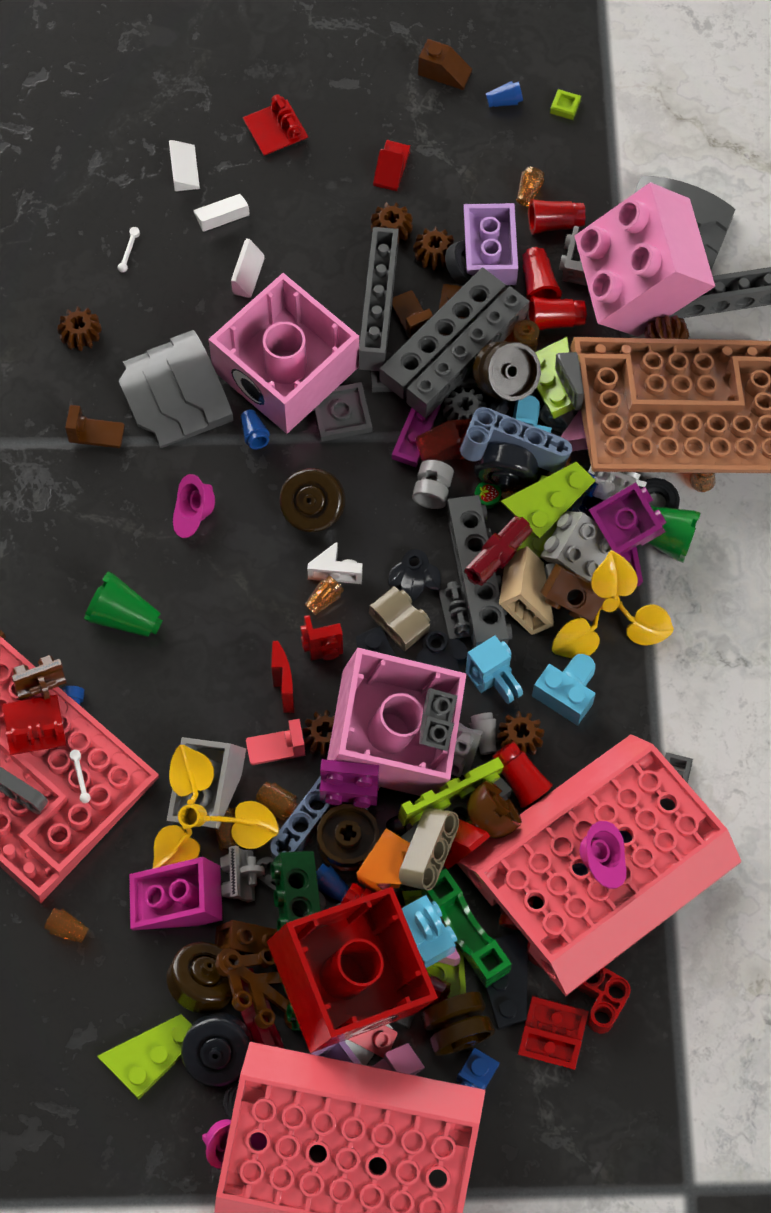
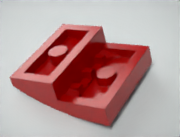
M273 641L271 665L273 686L282 687L283 713H294V694L290 665L279 641Z
M532 996L518 1055L575 1070L589 1011Z

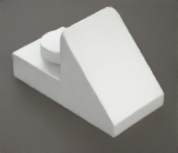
M338 542L308 563L309 580L362 584V563L349 559L342 562L337 561Z

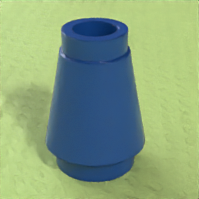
M510 81L486 93L489 107L518 105V102L523 101L519 82L513 83Z
M254 410L244 411L241 414L245 443L252 449L265 447L269 443V431Z
M323 863L316 871L318 891L341 903L349 887L331 865L327 867Z

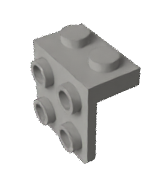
M566 511L559 518L557 528L552 536L545 542L544 550L540 557L547 562L562 564L570 571L591 581L595 570L612 549L594 520L583 512Z

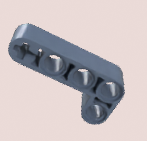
M485 407L478 408L474 412L460 447L461 455L465 459L478 461L483 457L488 444L509 443L519 445L534 455L538 467L554 473L565 467L572 452V445L568 440Z
M321 776L281 827L278 835L272 839V858L275 859L279 855V847L285 849L287 845L289 852H301L317 832L322 816L331 808L336 807V805L326 803L325 800H320ZM316 801H320L325 805L321 810H313L310 807ZM298 823H304L308 826L304 832H296L293 828Z

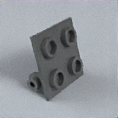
M456 581L449 582L446 589L438 591L449 639L471 637L470 623L467 619V609L465 608L462 588ZM487 595L479 596L483 600L490 599ZM491 619L483 620L487 624L495 623V621Z

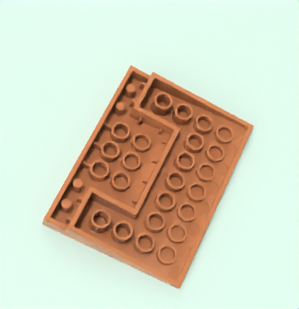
M573 338L570 352H577L584 391L581 414L592 472L771 473V341Z

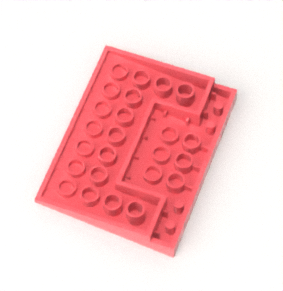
M0 637V767L42 793L48 800V804L42 812L35 814L0 792V867L41 904L159 778V774L59 687L50 689L49 694L58 695L66 746L10 756L2 704L42 697V694L39 693L21 700L18 699L12 679L14 675L13 669L20 665H26L30 670L35 668V666ZM72 750H79L81 753L79 761L87 793L91 796L88 803H82L79 799L81 795L75 764L70 759V752Z

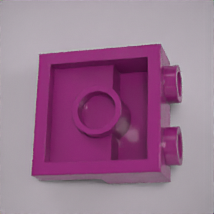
M636 482L589 509L611 549L619 555L626 553L639 544L643 546L665 533L663 525L667 522L659 509L656 511L652 510L649 503L653 499L646 487L640 489Z
M322 759L320 769V800H325L326 803L331 805H340L342 802L353 803L354 806L360 808H368L370 805L377 806L379 765Z

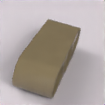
M431 807L424 810L400 867L399 879L403 885L424 890L434 888L459 827V818L455 812Z

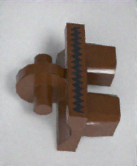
M48 655L40 658L38 661L39 666L30 670L26 665L15 667L12 679L18 699L21 700L41 693L44 700L50 698V689L65 684L66 679L60 659L54 660L52 656Z

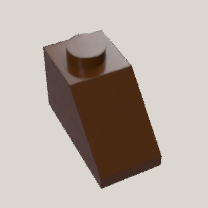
M427 39L419 55L418 75L464 90L472 73V68L451 46Z

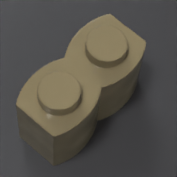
M393 587L370 605L369 614L388 633L391 639L403 651H406L429 632L430 619L422 609L417 610L412 606V600L404 590L399 591L396 587Z

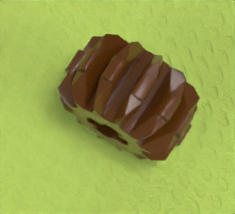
M386 202L384 208L377 206L375 214H372L371 232H373V227L398 229V243L399 239L406 241L408 234H411L413 230V217L408 213L406 206L399 208L397 202L394 206H390Z
M436 226L431 232L425 228L423 235H417L416 242L413 245L416 261L422 262L423 268L429 265L432 266L433 271H435L437 266L445 269V255L449 246L454 244L453 235H447L446 229L439 232Z
M78 306L75 312L67 309V316H60V324L57 327L61 342L67 344L70 350L78 346L80 351H82L83 346H88L92 349V342H99V333L102 331L98 316L92 314L89 308L83 312Z
M666 315L665 317H656V320L649 321L648 326L645 327L644 334L645 338L688 339L689 330L683 318H678L677 315L672 317Z
M325 710L322 717L315 711L313 714L314 720L307 718L305 720L307 727L302 729V735L306 737L304 739V746H311L310 753L312 755L320 751L322 758H325L326 752L329 751L335 715L330 717L328 710ZM323 731H329L327 737L321 736Z
M520 711L516 712L515 718L508 714L505 717L506 723L501 722L498 728L501 732L497 734V740L503 742L501 748L514 741L521 751H524L525 754L527 751L534 756L537 751L536 747H542L543 745L541 737L544 736L545 731L539 728L541 721L539 719L531 721V713H528L525 718L522 717ZM519 732L525 733V735H523V738L517 737V735H519Z

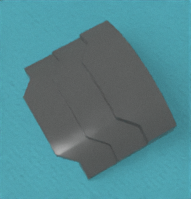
M641 176L634 193L651 182L690 198L708 263L712 270L734 217L735 208L723 199L697 186L665 177Z
M194 330L170 338V342L123 361L125 371L119 380V385L138 427L153 432L160 448L233 421V413L220 380L202 342Z

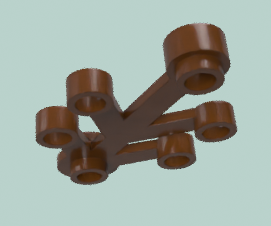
M231 948L222 950L216 958V970L220 975L227 977L233 995V1007L238 1011H244L253 1002L257 1026L267 1029L275 1022V1014L272 1010L267 1009L265 997L285 1012V1023L292 1029V1023L288 1022L286 1013L289 1000L270 986L283 984L279 972L254 974L246 968L258 965L262 968L272 966L275 962L270 949L265 948L259 954L240 955ZM264 955L269 958V962L264 958ZM241 979L248 984L250 994L243 991ZM239 997L244 1000L245 1005L240 1002ZM262 1015L266 1016L268 1022L264 1021Z

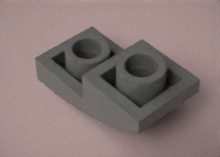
M432 688L428 689L421 721L419 744L448 751L454 727L452 717L457 695Z

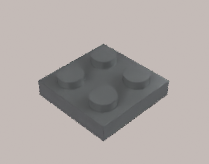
M362 382L338 386L314 408L321 442L372 432V423Z

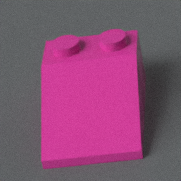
M199 857L129 874L130 929L191 927L222 921L220 865L207 858Z

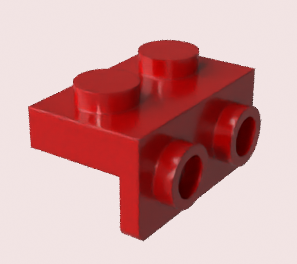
M310 615L304 616L305 625L300 626L301 641L304 653H310L311 661L321 658L331 660L343 654V633L340 623L313 629Z

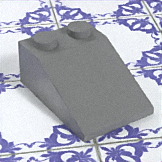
M182 737L180 745H186L209 758L214 767L212 784L206 790H198V798L195 804L203 806L209 816L224 817L242 776L246 748L230 743ZM172 789L167 821L179 823L178 812L183 806L188 805L187 801L191 799L193 793L181 797ZM206 821L202 826L219 829L221 822Z

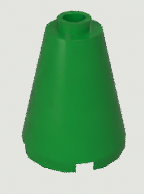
M651 506L653 511L659 509L667 523L663 525L665 533L651 540L648 544L676 561L683 563L701 513L694 510Z
M108 571L103 578V585L96 590L83 620L149 637L150 633L156 635L163 622L159 618L161 613L115 574Z

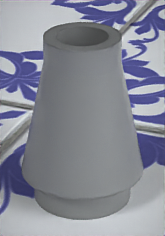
M489 712L471 716L472 723L469 724L470 728L483 731L478 746L480 754L487 755L497 752L496 719H493V714Z

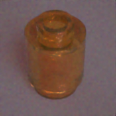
M522 320L514 327L512 342L528 345L535 351L538 346L539 327L533 321Z
M268 781L260 788L255 799L266 806L274 816L282 821L287 817L289 818L299 805L296 803L298 799L296 795L276 783L271 784Z

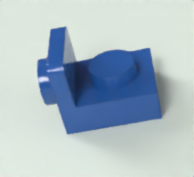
M474 1048L462 1070L459 1071L457 1081L460 1082V1085L486 1089L500 1062Z

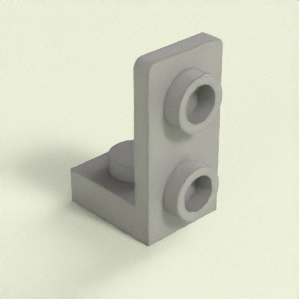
M574 226L572 235L567 234L564 249H567L568 253L567 256L562 255L559 270L563 271L562 281L588 286L581 261L572 260L576 246L574 236L579 231V227Z

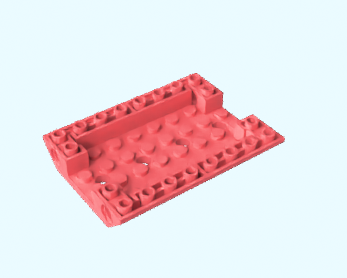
M630 734L521 813L522 822L519 823L520 826L512 833L497 839L489 837L475 850L457 862L458 866L490 905L493 906L498 903L531 943L529 948L530 954L561 992L567 996L739 865L741 859L728 829L652 743ZM662 799L672 800L675 804V809L665 810L662 808L660 801ZM598 821H608L614 824L619 831H627L632 836V841L624 843L626 879L623 885L616 889L602 886L595 880L589 868L588 873L583 876L575 874L572 869L574 864H584L580 857V844L584 837L587 836L590 827ZM532 896H537L542 899L544 906L540 909H533L529 906L527 900Z
M250 1042L240 1074L216 1194L214 1213H463L485 1089ZM256 1132L264 1134L267 1138L266 1147L260 1150L255 1149L250 1143L251 1135ZM314 1145L323 1146L327 1152L326 1159L321 1162L314 1161L310 1157V1148ZM375 1157L384 1159L387 1164V1169L382 1174H375L370 1170L369 1162ZM442 1170L446 1174L447 1181L443 1186L436 1187L431 1184L429 1175L432 1171Z

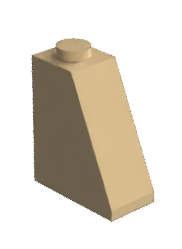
M527 546L518 550L504 567L499 604L533 635L554 626L552 607L545 602L547 598L540 592L547 580L544 562Z

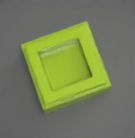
M558 89L550 108V113L573 120L580 104L581 96Z

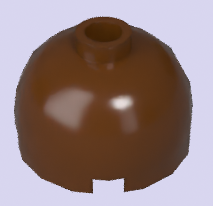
M486 780L469 796L467 813L470 819L468 823L487 831L491 836L490 838H502L517 829L522 819L511 800L507 799L505 801L499 795L503 791L494 783Z

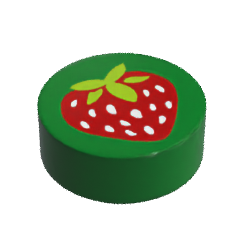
M482 482L476 487L475 495L480 496L481 505L485 504L486 509H492L501 500V489L498 485Z

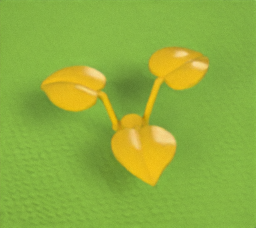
M611 550L591 578L593 591L599 597L606 598L600 610L613 612L619 608L625 617L632 622L627 627L626 633L634 643L653 645L662 642L674 630L668 612L661 606L650 604L641 607L636 612L635 617L630 615L623 606L622 601H620L619 596H628L634 592L638 583L637 575L631 564L624 557ZM600 610L591 626L584 618H577L566 623L553 640L552 652L568 658H573L577 654L588 656L593 654L600 642L598 634L594 631L598 626Z
M179 745L173 754L170 764V784L178 796L185 797L192 793L193 796L187 801L188 805L183 806L178 812V820L182 827L178 825L166 826L157 834L154 841L153 868L198 858L200 845L195 839L190 837L192 835L191 828L200 827L206 821L234 823L231 830L234 841L242 848L255 849L265 845L278 835L279 827L277 820L266 806L256 801L239 803L235 810L236 818L207 815L206 809L199 804H195V801L198 798V790H206L212 784L214 767L209 758L186 745Z

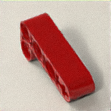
M528 942V960L536 966L542 968L539 965V963L534 959V957L530 954L529 948L531 943ZM605 967L595 974L598 978L597 983L590 984L585 981L576 988L596 1000L588 1016V1025L590 1029L599 1034L610 1031L631 992L628 981ZM612 987L621 989L623 997L620 999L613 998L609 993V989ZM605 1012L609 1016L610 1021L605 1024L599 1023L595 1018V1013Z

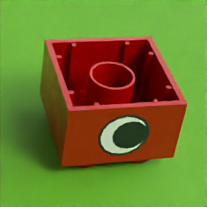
M393 887L288 922L267 941L310 1053L414 1015L438 999Z

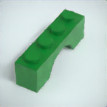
M445 868L441 871L434 888L431 890L421 889V893L423 896L427 895L430 902L435 901L438 904L443 915L440 917L445 927L449 925L457 937L455 944L486 988L508 974L512 964L496 940L492 939L477 922L465 901L461 889Z

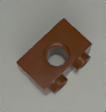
M557 563L540 591L547 598L545 602L556 609H560L563 606L570 610L568 613L570 616L576 619L586 618L592 622L606 599L599 597L593 591L591 581ZM573 589H578L579 594L577 598L567 600L568 593Z

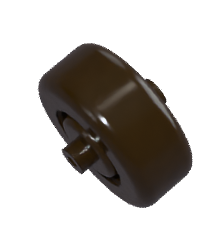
M306 468L293 473L283 484L279 498L280 508L288 523L296 529L304 532L323 531L333 526L340 519L345 508V492L340 481L332 473L320 468Z
M194 942L182 947L174 956L167 971V986L172 997L184 1008L196 1013H213L224 1008L231 1000L233 995L227 977L220 975L216 970L217 955L223 950L221 947L208 942Z

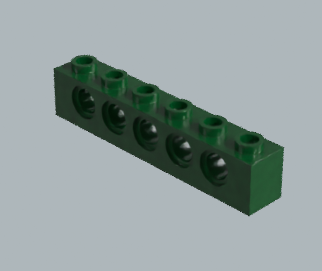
M314 851L280 852L271 863L270 868L271 877L276 882L274 905L279 908L280 918L277 920V931L288 922L321 911ZM289 879L296 880L299 884V889L293 888L289 884ZM292 906L298 907L301 910L302 917H298L293 913ZM289 1000L286 1010L288 1022L292 1023V1031L301 1030Z

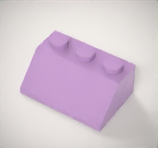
M514 203L464 204L467 273L474 276L483 267L504 284L516 285L518 257Z

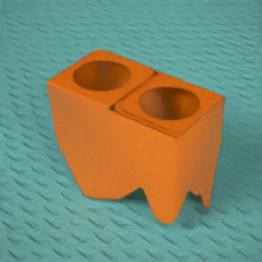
M386 828L356 873L358 882L373 892L381 891L377 884H391L389 887H393V889L399 888L400 884H402L399 879V871L410 842Z

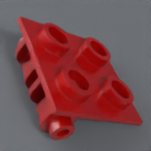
M278 94L271 98V106L243 117L263 156L308 138L288 100H285L284 97Z
M57 694L50 695V698L46 700L43 697L2 704L10 756L66 746Z

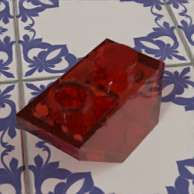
M472 419L450 420L417 436L415 441L422 461L463 459L460 447Z

